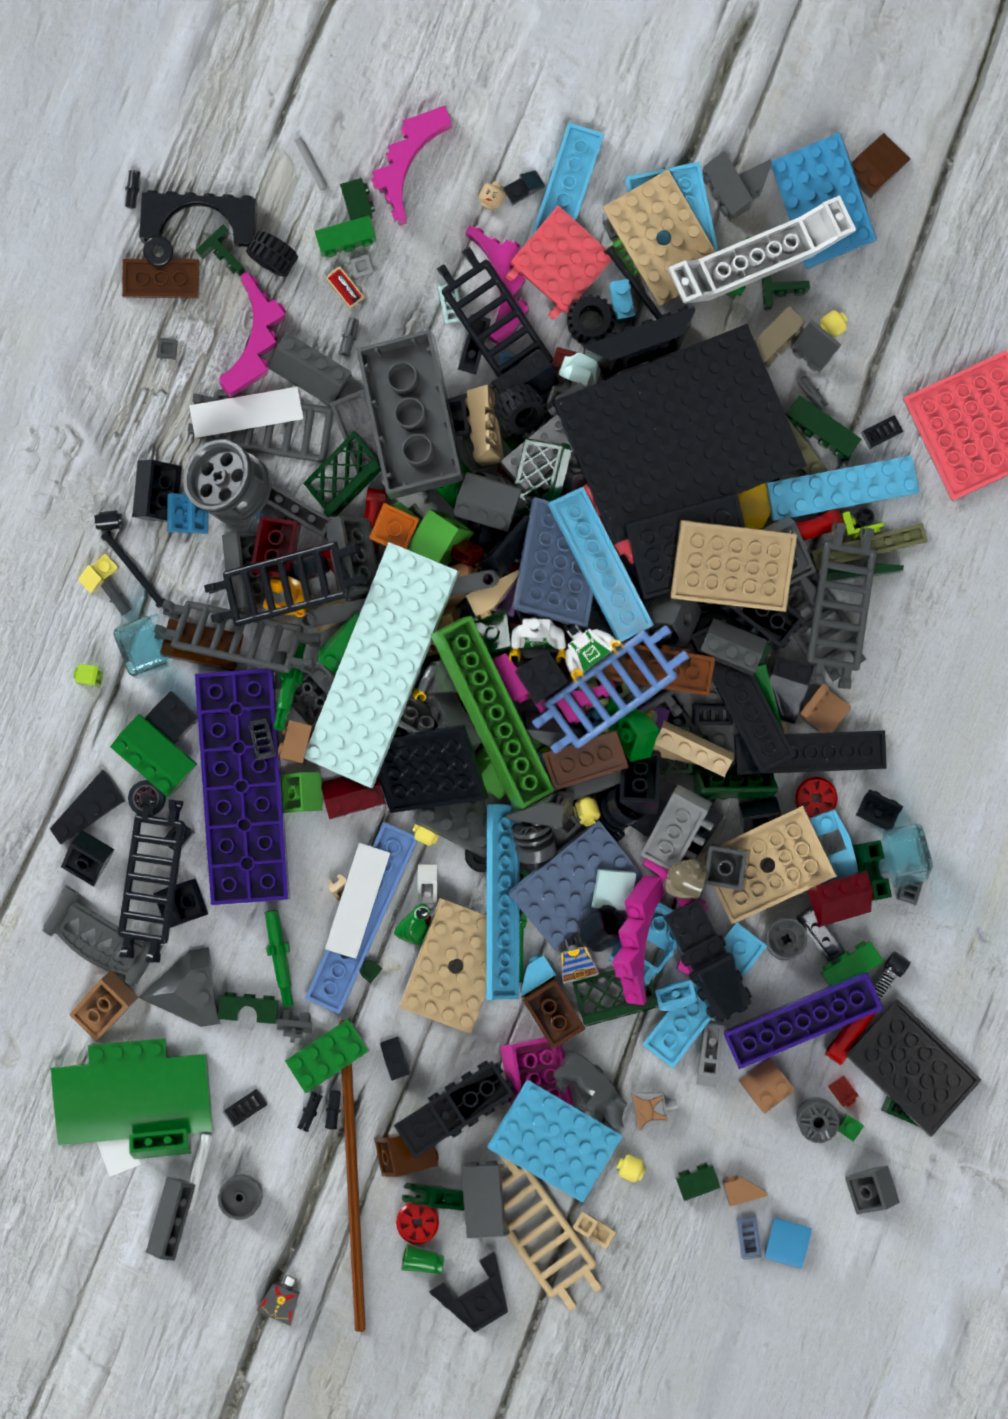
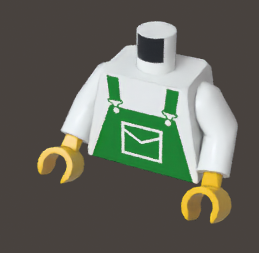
M523 619L522 625H518L513 629L511 638L512 649L509 651L510 661L512 656H517L518 662L520 661L521 650L519 648L521 647L529 649H559L556 661L560 663L561 657H563L566 662L567 650L565 649L564 632L556 627L551 620Z
M574 625L567 631L573 641L568 644L566 651V664L574 682L577 683L576 678L579 676L585 679L583 673L612 653V651L615 654H619L616 648L618 646L624 648V645L606 632L598 629H588L582 633L578 626Z

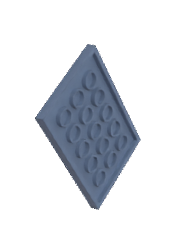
M534 497L531 503L512 609L572 626L577 625L585 629L588 627L593 592L548 506L550 501Z
M596 820L595 824L587 826L559 849L554 857L542 863L507 893L550 946L556 950L565 942L564 939L570 938L579 931L580 924L599 909L592 907L598 869L635 872V884L641 880L643 875L601 822Z

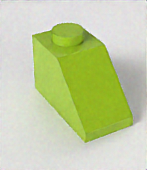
M79 664L78 668L74 670L73 679H76L75 683L101 688L104 669L99 666Z

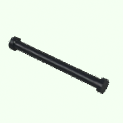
M613 245L610 246L604 253L609 255L623 276L629 280V284L655 319H660L659 316L662 315L617 255L614 250L615 247Z
M110 530L105 532L101 539L109 544L156 602L155 606L157 608L162 607L165 598L162 599L111 536Z

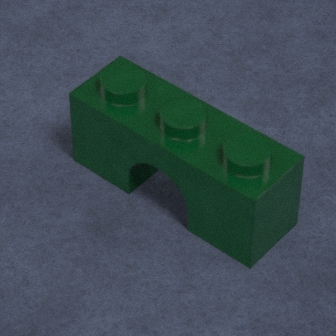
M881 840L853 845L858 872L867 871L873 888L872 901L892 897L889 878H883L879 871V862L885 859Z
M225 992V995H221L219 999L218 1019L238 1021L240 1010L244 1006H250L257 1013V1023L276 1024L279 1000H275V996L263 995L262 999L255 998L256 994H244V997H238L234 992Z

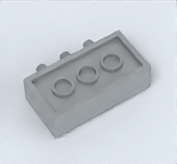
M558 415L529 437V439L551 443L570 444ZM523 443L501 460V467L514 482ZM528 444L527 452L530 456L539 451L537 445ZM550 448L544 453L550 460L556 456L558 449ZM573 450L569 459L572 464L578 463ZM543 454L533 459L537 467L547 461ZM531 461L523 465L525 474L535 469ZM547 465L540 471L544 477H547L552 473L553 469L550 465ZM536 472L529 477V480L534 485L541 481L542 477ZM527 480L519 483L518 487L525 491L531 486ZM546 483L540 485L545 491L548 489Z
M677 785L640 855L667 870L673 864L681 862L683 857L695 860L697 854L687 849L692 841L703 846L705 839L696 833L700 825L708 830L712 829L714 824L704 819L712 802Z

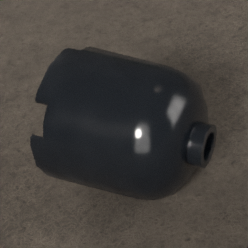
M603 905L580 924L579 937L584 946L589 950L602 952L620 941L618 931L626 920L623 915L620 917L615 912V907Z

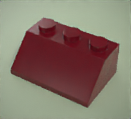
M260 516L252 563L296 552L301 524L297 521ZM295 560L285 562L289 577H292V566ZM277 565L267 567L269 577L280 579ZM260 570L252 571L251 573L260 575Z
M345 776L324 781L321 785L330 820L386 804L378 776L373 788Z
M867 871L816 885L807 890L819 927L871 912L873 888Z

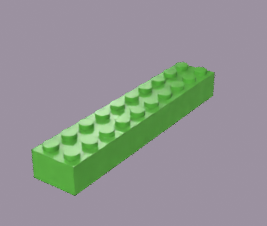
M463 617L430 634L513 808L523 809L554 792V788L472 617Z

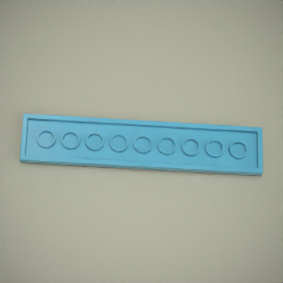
M487 804L486 1000L519 999L520 908L507 893L520 882V861L517 858L516 844L511 833V827L515 822L506 819L507 814L513 808L512 805Z

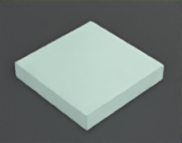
M598 869L592 907L600 908L603 905H611L616 910H626L625 901L634 889L636 873Z

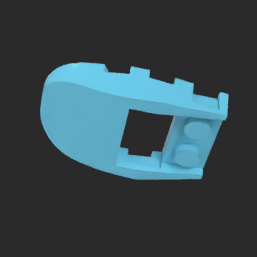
M832 809L810 817L818 836L839 829L846 847L844 850L828 855L837 876L826 882L857 874L858 866L854 846L836 810Z
M661 902L658 903L654 912L647 940L663 950V953L655 966L644 960L645 985H648L650 980L671 959L677 946L663 917L674 910ZM621 941L616 943L609 962L613 961L622 948Z

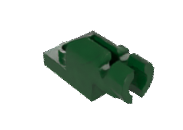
M404 1184L403 1188L421 1193V1195L416 1194V1197L402 1194V1199L406 1203L426 1205L431 1208L464 1211L463 1190L426 1184Z

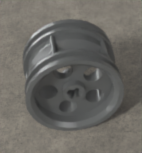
M220 439L204 444L191 456L185 468L183 485L188 499L195 506L210 513L224 523L241 524L254 518L267 503L271 491V477L268 468L260 459L247 453L234 442ZM243 472L242 480L235 482L234 476ZM231 490V497L224 501V492Z

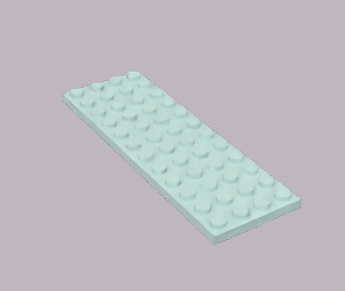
M388 542L304 756L305 759L373 788L432 642L430 634L436 632L460 571Z

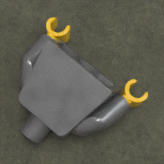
M441 656L440 661L430 662L418 688L412 692L415 700L420 695V700L425 701L426 695L424 692H427V694L456 693L457 697L461 700Z

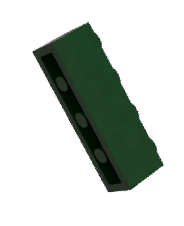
M800 395L786 413L787 418L794 427L798 426L801 428L802 433L807 437H814L818 440L817 443L821 447L834 451L833 455L840 460H843V458L847 460L862 440Z

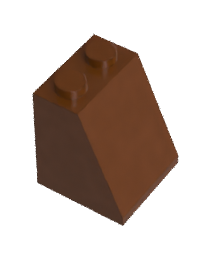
M398 1133L374 1138L382 1177H398L438 1166L439 1155L434 1146L414 1159Z

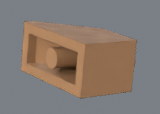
M738 1175L726 1177L727 1181H723L730 1206L768 1196L764 1189L743 1177H738Z

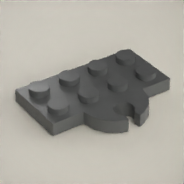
M484 800L475 801L474 804L460 803L421 810L415 824L483 858L487 853V816L484 815L486 810Z

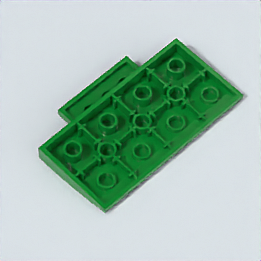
M166 1038L88 1045L89 1064L50 1068L58 1145L129 1139V1134L187 1129L189 1133L213 1132L207 1054L167 1057Z

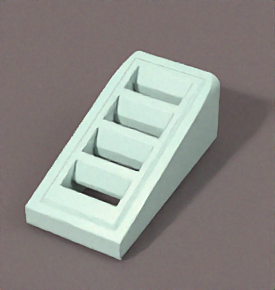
M447 284L437 286L445 324L459 322L460 320L457 316L448 318V314L455 312L453 309H446V306L450 305L448 302H445L442 289ZM458 288L453 290L454 293L451 294L455 297L456 302H458L460 297Z

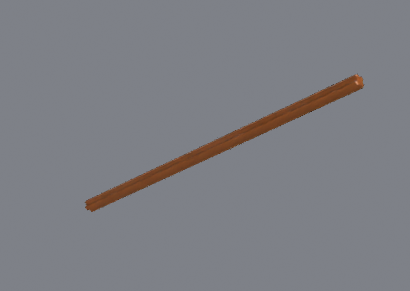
M351 1063L342 1069L341 1073L355 1331L363 1332L366 1326Z

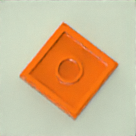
M383 503L369 539L386 547L388 542L407 549L419 518Z

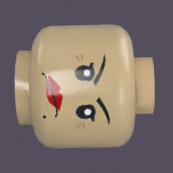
M495 181L492 184L485 183L478 196L479 201H481L480 205L492 211L499 209L506 197V192L502 190L503 186Z

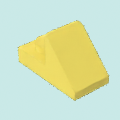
M104 554L92 566L88 565L78 581L92 594L119 567L107 554Z

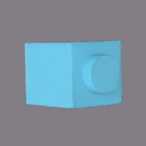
M537 954L529 959L530 963L526 967L521 989L522 995L527 994L556 975L544 955L540 957Z

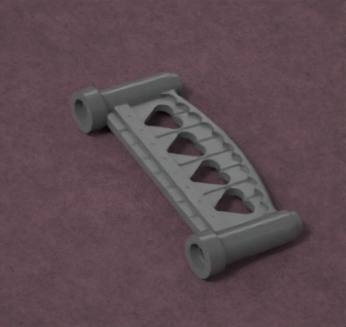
M65 885L61 891L62 896L43 925L42 931L49 936L57 934L79 956L100 968L124 975V981L134 987L135 984H138L150 962H145L150 942L134 939V958H128V965L123 966L120 961H115L114 955L120 952L124 937L118 935V926L80 904L78 900L81 894ZM79 918V934L75 936L71 931L65 930V925ZM95 928L96 943L91 946L88 944V941L85 942L81 939V935ZM112 938V954L107 956L104 951H99L97 946Z

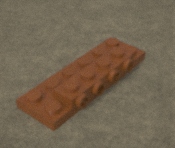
M626 639V640H624V641L621 642V643L624 645V644L627 643L629 640ZM642 642V646H634V649L658 682L668 676L645 642ZM661 646V649L658 648L668 662L683 651L689 656L688 660L674 669L677 678L663 689L709 696L715 657L691 654L692 650L680 649V652L672 651L673 647ZM628 652L618 658L636 685L652 687ZM612 664L602 669L608 680L625 683Z

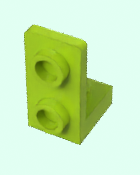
M850 511L842 513L841 517L844 524H846L845 537L851 536V539L860 538L861 528L854 530L856 526L854 515L851 516ZM882 522L862 528L874 529V534L881 532V528L885 525Z

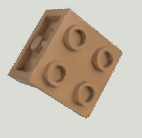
M824 683L818 687L798 715L821 733L834 732L851 709V706L828 690L829 687Z

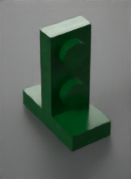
M223 224L196 249V252L203 260L215 250L213 254L220 261L223 259L227 263V269L232 274L237 273L241 276L245 272L244 267L221 244L230 235L229 230Z
M771 275L762 278L764 310L772 309L773 294H775V297H784L789 293H794L795 296L805 295V292H808L810 289V280L772 283Z

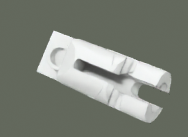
M424 491L395 499L409 510L414 508L413 511L423 519L429 509L439 510L434 502L425 504L429 496Z

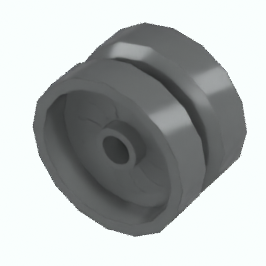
M245 1174L234 1175L220 1188L218 1205L221 1211L231 1219H247L261 1205L263 1199L262 1188L259 1182L252 1176ZM238 1194L243 1196L242 1201H239V1197H236Z

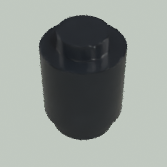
M118 510L99 512V514L94 515L97 530L120 529V525L123 524L122 513H118Z

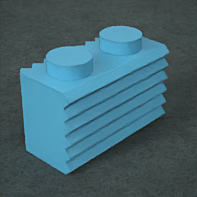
M628 279L610 282V293L616 324L630 322L635 319L636 314Z

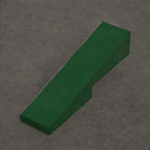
M865 562V563L863 564V567H866V568H867V563H868V562ZM875 563L873 576L901 573L904 570V565ZM828 569L826 580L838 582L865 578L866 575Z

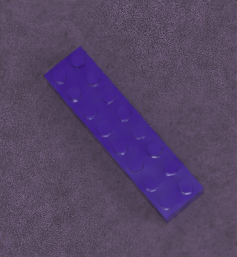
M866 970L726 1029L723 1034L738 1068L742 1069L883 1010V1006Z

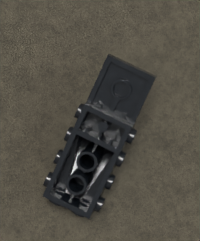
M724 604L719 605L724 612L729 613L732 618L734 617V620L740 625L749 627L751 634L766 639L767 644L772 647V650H777L781 647L784 649L790 642L789 637L792 633L796 634L802 627L801 622L804 619L799 610L790 607L788 604L786 612Z
M695 899L663 916L680 949V960L684 967L687 966L690 972L688 974L693 984H696L698 988L697 994L700 1000L705 1002L707 1006L705 1010L710 1019L713 1018L716 1021L724 1022L731 1018V1014L747 1010L748 1005L752 1004L750 1000L752 997L747 987L744 988L741 982L743 977L740 971L736 970L734 957L730 952H726L724 948L726 946L725 940L721 935L716 934L700 900Z
M487 1060L477 1065L478 1070L473 1073L468 1071L463 1074L460 1082L456 1084L454 1081L444 1087L445 1090L440 1095L438 1092L428 1097L429 1102L393 1125L414 1159L447 1137H456L462 1133L461 1129L466 1125L469 1127L479 1122L477 1118L483 1114L485 1117L495 1111L494 1107L501 1104L503 1106L512 1100L510 1097L514 1095L512 1092L514 1087L509 1079L505 1080L501 1075L503 1070L498 1062L494 1064L493 1061L489 1063Z

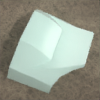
M578 352L571 357H564L558 374L576 383L581 382L582 385L590 387L596 384L601 369L598 367L597 361Z

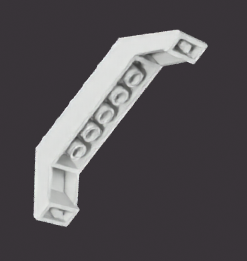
M837 196L823 202L801 217L701 259L685 260L668 267V271L684 304L709 301L807 260L855 232L856 228L841 197Z

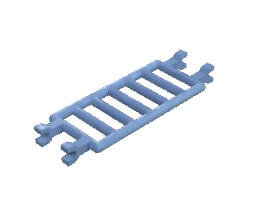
M666 625L651 637L646 631L640 632L625 643L624 648L621 646L616 650L619 654L611 653L583 673L585 679L579 676L576 679L577 683L572 681L545 701L548 711L532 722L536 728H540L554 717L567 735L550 747L554 753L557 754L570 743L577 749L581 748L677 678L674 669L688 660L689 656L683 651L670 662L666 660L656 646L657 642L671 633ZM641 641L645 642L668 675L659 682L634 649V646ZM626 652H628L652 686L644 693L640 691L618 660ZM609 664L613 665L636 697L627 705L602 671ZM594 675L597 676L620 709L612 716L608 714L586 683ZM579 686L604 720L595 728L570 694ZM562 698L566 700L588 731L580 739H578L554 705Z

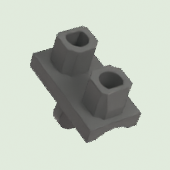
M282 1010L280 1019L277 1018V1030H284L283 1036L290 1037V1043H294L295 1038H303V1033L312 1034L310 1013L301 1012L299 1021L292 1020V1011Z

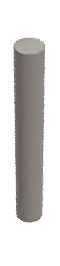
M301 137L297 138L295 142L320 191L326 189L327 186Z

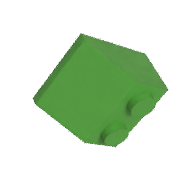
M300 772L281 775L284 813L323 810L320 772Z

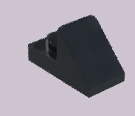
M534 170L520 174L519 179L503 187V190L513 206L545 188V185L537 171Z

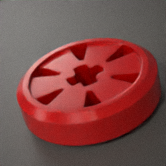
M809 778L803 781L796 790V807L804 806L809 818L835 809L837 806V791L833 784L824 778ZM812 794H820V803L812 802Z
M405 1204L397 1215L396 1226L398 1233L405 1241L412 1244H424L430 1241L436 1235L439 1227L437 1211L435 1208L426 1205ZM420 1217L422 1219L421 1222L423 1223V1225H418L417 1227H415V1222H413L412 1220L418 1219Z

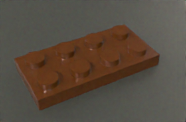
M123 259L122 297L199 298V259H171L164 266L151 265L146 259Z
M169 618L166 629L176 631L179 620ZM186 622L180 642L191 644L198 624ZM205 626L198 646L210 648L216 628ZM224 630L217 650L229 652L235 632ZM242 634L236 654L240 655L244 634ZM163 639L160 656L236 671L238 662L176 649L171 646V640Z
M617 730L598 735L579 749L575 748L573 744H569L557 754L553 750L543 753L554 790L629 767Z

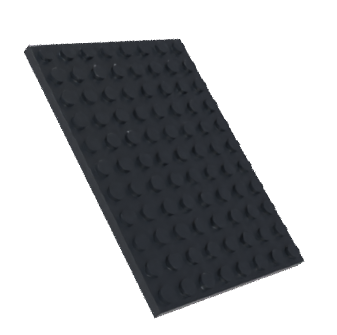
M748 324L552 402L613 545L628 539L625 523L732 493H737L738 495L807 466Z

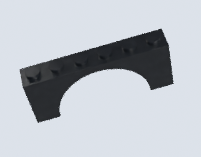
M148 190L147 193L142 192L139 229L141 242H146L153 236H162L166 224L176 213L195 206L208 207L222 214L233 229L236 247L248 248L255 237L257 201L253 196L243 195L242 198H237L231 194H224L223 197H219L212 193H205L204 196L193 192H186L185 195L177 194L174 191H167L166 194L159 193L156 190Z

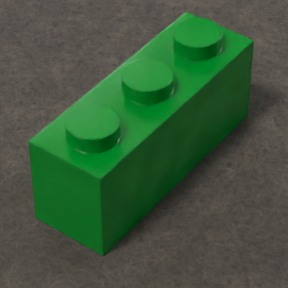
M369 215L315 230L322 257L326 256V258L336 256L337 252L341 251L351 252L358 246L369 247L373 245V242H376V236Z
M862 941L854 946L856 950L849 953L846 951L839 956L840 960L833 964L831 961L823 966V971L820 974L828 986L866 970L868 972L882 963L883 960L873 944L869 941L867 943Z
M187 1129L129 1134V1153L133 1159L192 1154L191 1134Z

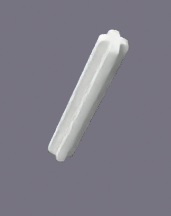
M202 1134L190 1176L189 1182L196 1186L189 1210H192L194 1207L212 1136L208 1134Z

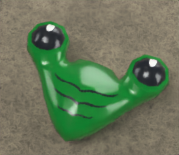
M426 904L415 906L395 927L394 934L397 938L421 947L432 918L430 916V908Z

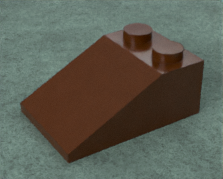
M883 133L852 162L860 189L872 199L911 158Z
M555 977L550 978L521 996L522 1001L552 1049L586 1029Z

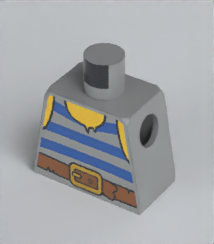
M576 936L564 939L567 951L560 952L563 984L599 975L588 949L585 946L578 947Z

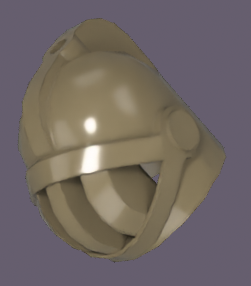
M693 859L675 863L668 871L664 884L665 891L670 896L679 899H698L703 889L707 870L700 862Z

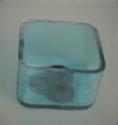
M157 613L119 626L113 631L129 675L137 679L170 667L168 659L162 657L160 653L162 647L160 640L154 637L155 626L152 620L159 617Z
M916 823L884 830L882 848L886 861L879 862L880 873L889 872L894 888L928 880L933 868V862L923 827Z

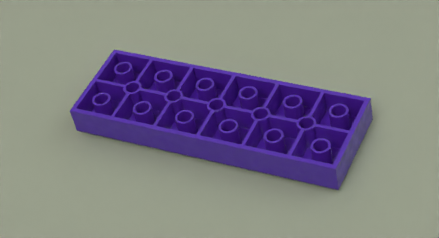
M252 669L195 674L211 905L290 899L280 755L278 754L279 738L278 730L274 729L277 715L274 672L270 669ZM268 718L276 757L257 761L248 722ZM265 725L254 727L255 731L266 729ZM267 733L256 735V737H266ZM269 741L259 742L258 746L267 745ZM270 748L259 750L260 754L271 752Z

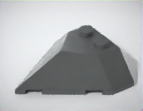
M209 947L189 950L141 994L139 998L200 1027L220 1024L210 969L212 964Z

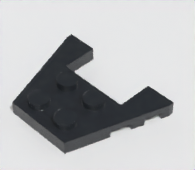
M494 1251L479 1260L489 1278L454 1299L445 1282L429 1290L430 1295L441 1302L444 1307L456 1315L473 1332H477L508 1313Z

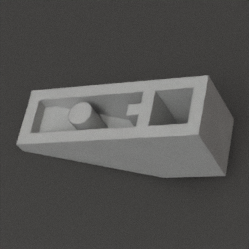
M708 1023L703 1030L696 1085L716 1087L724 1025Z

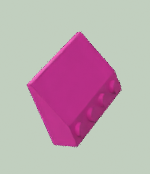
M543 1037L500 1046L506 1080L509 1079L514 1087L512 1090L514 1095L510 1097L512 1099L510 1107L527 1080L573 1106L570 1085L565 1089L564 1093H561L555 1087L556 1079L554 1078V1072L561 1066L565 1058L563 1044L552 1049L547 1039Z

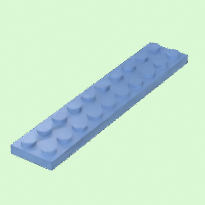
M383 822L373 847L389 852L390 855L357 958L326 950L306 994V1000L341 1014L415 848L417 840H415L414 835Z

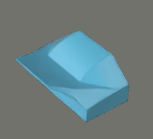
M682 979L664 985L662 989L655 991L661 1011L680 1009L690 1006L698 1000L695 986L691 980L686 981Z

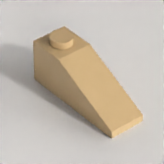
M519 570L500 578L499 583L494 587L474 591L466 595L476 618L481 617V619H485L492 615L491 612L496 609L517 582Z

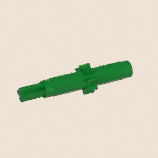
M299 643L295 658H304L306 644ZM291 668L289 673L280 672L279 678L282 686L276 709L275 730L284 731L297 684L302 685L303 673L300 672V669Z
M278 910L266 911L264 914L270 945L266 946L267 956L272 955L283 1007L292 1006L294 1004L290 987L292 983L286 953L290 952L289 942L284 943Z

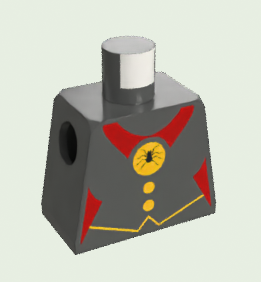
M286 1275L282 1284L275 1281L256 1311L290 1326L300 1293L293 1289L297 1279Z

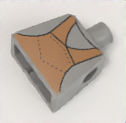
M662 1092L631 1093L638 1131L668 1121L667 1112L678 1110L676 1099L665 1101Z

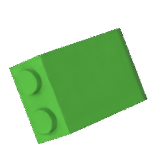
M429 509L410 541L407 550L447 566L475 532L447 513Z

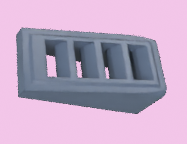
M756 1217L737 1219L742 1260L760 1258L762 1255ZM753 1224L751 1228L742 1229V1225ZM754 1232V1235L743 1236V1233ZM755 1240L753 1244L744 1245V1241ZM756 1248L754 1252L745 1253V1249Z

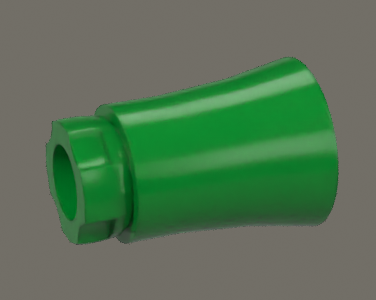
M406 1244L401 1271L440 1275L443 1268L444 1255H438L435 1252Z

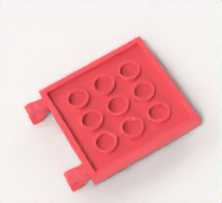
M558 205L509 262L513 268L505 278L511 282L521 273L555 304V307L548 313V316L554 320L562 311L565 314L569 312V308L574 304V301L580 299L612 259L608 254L604 253L606 248Z

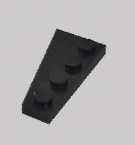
M103 769L50 827L51 832L60 845L125 802Z

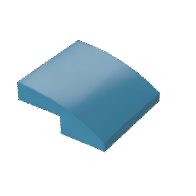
M170 493L167 499V532L207 534L208 512L195 506L188 499L187 495Z
M774 1218L764 1259L802 1269L812 1228Z

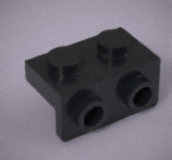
M869 789L860 803L856 816L891 832L903 806L897 801L888 799L879 792Z

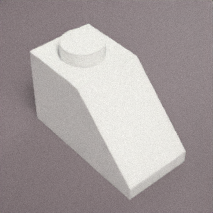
M418 865V905L426 904L429 908H436L437 865Z

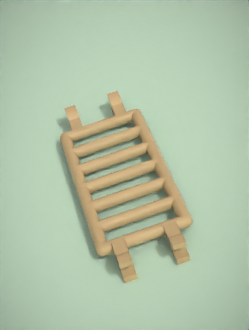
M501 1156L512 1174L502 1180V1189L524 1174L531 1182L530 1185L504 1203V1212L535 1190L542 1198L540 1202L509 1224L505 1221V1227L509 1226L510 1232L506 1236L547 1295L553 1298L559 1294L571 1311L576 1307V1303L565 1289L584 1276L595 1293L602 1289L600 1283L591 1272L597 1266V1263L537 1177L521 1167L518 1168L516 1164ZM548 1206L554 1216L518 1240L512 1230ZM559 1222L565 1232L530 1256L524 1246ZM570 1238L576 1248L541 1272L535 1262ZM581 1254L587 1264L552 1288L546 1278Z

